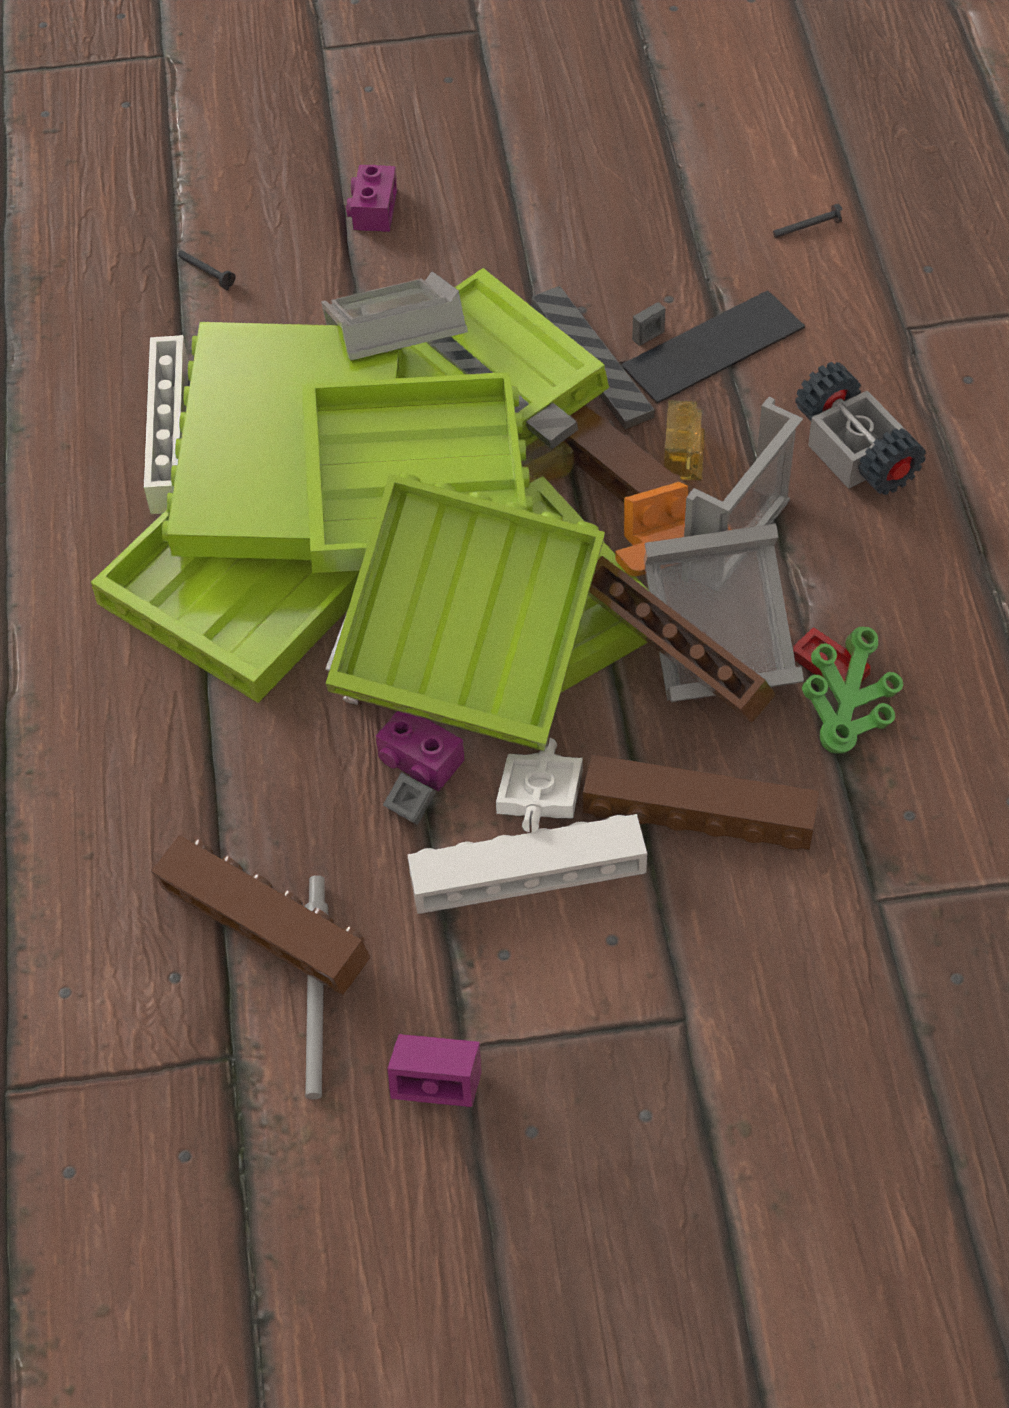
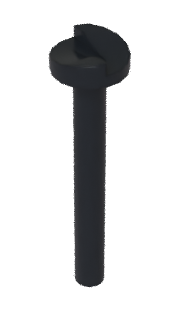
M834 204L831 206V212L773 230V235L777 238L834 219L836 223L842 222L840 211L843 209L840 204Z
M180 250L178 253V257L217 278L221 288L229 290V287L233 285L236 279V275L233 272L227 270L222 273L183 250Z

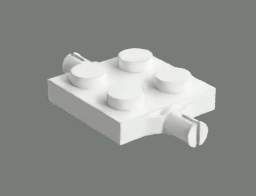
M550 738L549 745L547 740L545 751L540 750L539 753L529 755L508 754L496 800L497 814L525 815L522 827L527 832H530L531 825L532 833L538 830L541 816L552 818H573L583 772V759L556 755L557 743L552 738Z

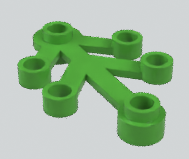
M858 627L846 638V649L852 656L845 682L834 664L837 653L831 645L820 644L811 654L812 663L820 669L824 678L820 675L810 676L803 683L802 691L812 701L823 722L820 729V741L822 746L831 753L848 752L855 746L857 735L874 728H886L895 719L893 708L888 704L881 703L872 709L869 715L851 721L855 708L883 696L893 697L903 687L902 678L897 673L888 672L877 683L859 690L867 658L878 647V635L869 627ZM861 637H863L868 642V644L865 643ZM820 652L826 654L828 661L821 658ZM886 680L893 684L894 689L888 687ZM811 683L818 686L819 692L812 689ZM828 685L838 702L836 713L824 695L828 690ZM878 712H882L885 715L886 721L879 717ZM836 730L843 735V738L837 735Z

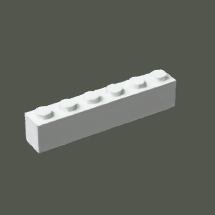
M183 335L150 337L144 490L150 514H163L167 510L168 492L173 493L174 486L171 484L172 465L178 464V459H176L175 443L177 438H182L179 419L180 413L186 412L183 395L184 387L188 386L189 361Z
M637 814L629 816L615 815L606 820L589 823L575 822L570 826L555 829L540 828L533 833L516 836L501 835L493 840L476 843L462 842L453 847L442 849L427 848L417 853L407 854L417 914L645 874L647 867V851Z

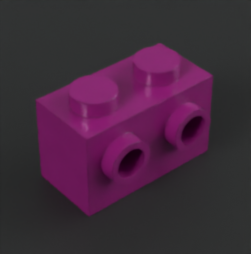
M359 165L357 177H352L351 195L353 197L347 199L346 205L347 217H352L353 230L390 232L398 191L396 166Z
M397 711L376 735L378 757L385 765L390 768H399L409 774L411 778L430 786L438 792L465 761L463 739L422 717Z
M399 1034L388 1066L391 1099L472 1107L482 1073L480 1042Z

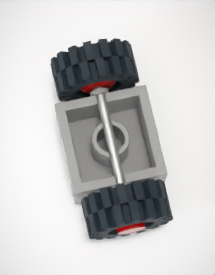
M829 362L827 367L824 365L818 367L816 374L814 372L810 373L809 376L811 378L809 381L804 380L801 385L804 388L798 389L796 393L798 397L795 398L798 409L811 421L808 446L849 489L866 480L877 493L887 495L889 491L891 493L896 492L898 486L901 488L906 486L908 479L912 481L915 477L914 472L921 470L922 466L920 464L925 462L926 459L924 456L926 450L868 391L861 393L859 389L861 384L840 362L835 364Z

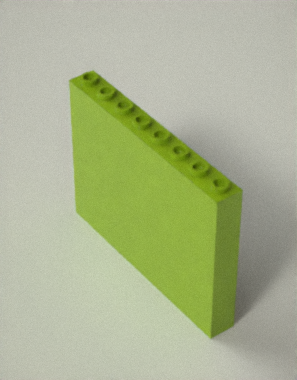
M200 322L198 336L192 337L194 361L188 362L190 386L184 387L183 398L186 412H181L179 419L182 438H177L175 443L176 459H178V464L172 465L171 484L174 486L173 493L168 492L167 513L170 515L169 520H164L162 525V538L164 542L169 543L171 556L311 560L301 384L399 378L402 348L350 360L347 355L342 328L339 325Z

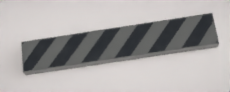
M560 286L531 297L532 306L535 310L604 364L609 388L601 393L600 397L624 429L654 418L655 409Z
M451 336L427 342L428 345L465 375L493 373ZM520 395L519 407H514L515 413L529 405ZM551 403L526 421L527 425H525L530 432L551 449L578 430L577 422L554 403Z

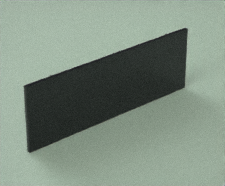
M767 290L622 363L621 366L658 404L751 355L786 339V337L804 329L805 325Z

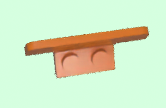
M676 482L624 498V537L633 546L615 551V560L627 574L631 576L646 574L644 565L645 543L684 537L688 485ZM675 564L662 565L660 568H666Z

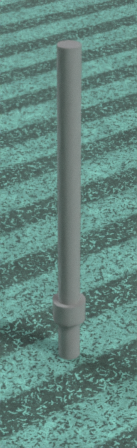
M312 876L309 878V903L305 907L311 911L314 908H319L328 914V905L325 903V878L322 876ZM308 975L305 1097L308 1099H319L322 1097L323 984Z

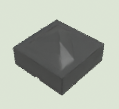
M659 302L633 316L632 340L639 346L664 333L665 307Z
M401 772L383 806L418 825L436 791Z

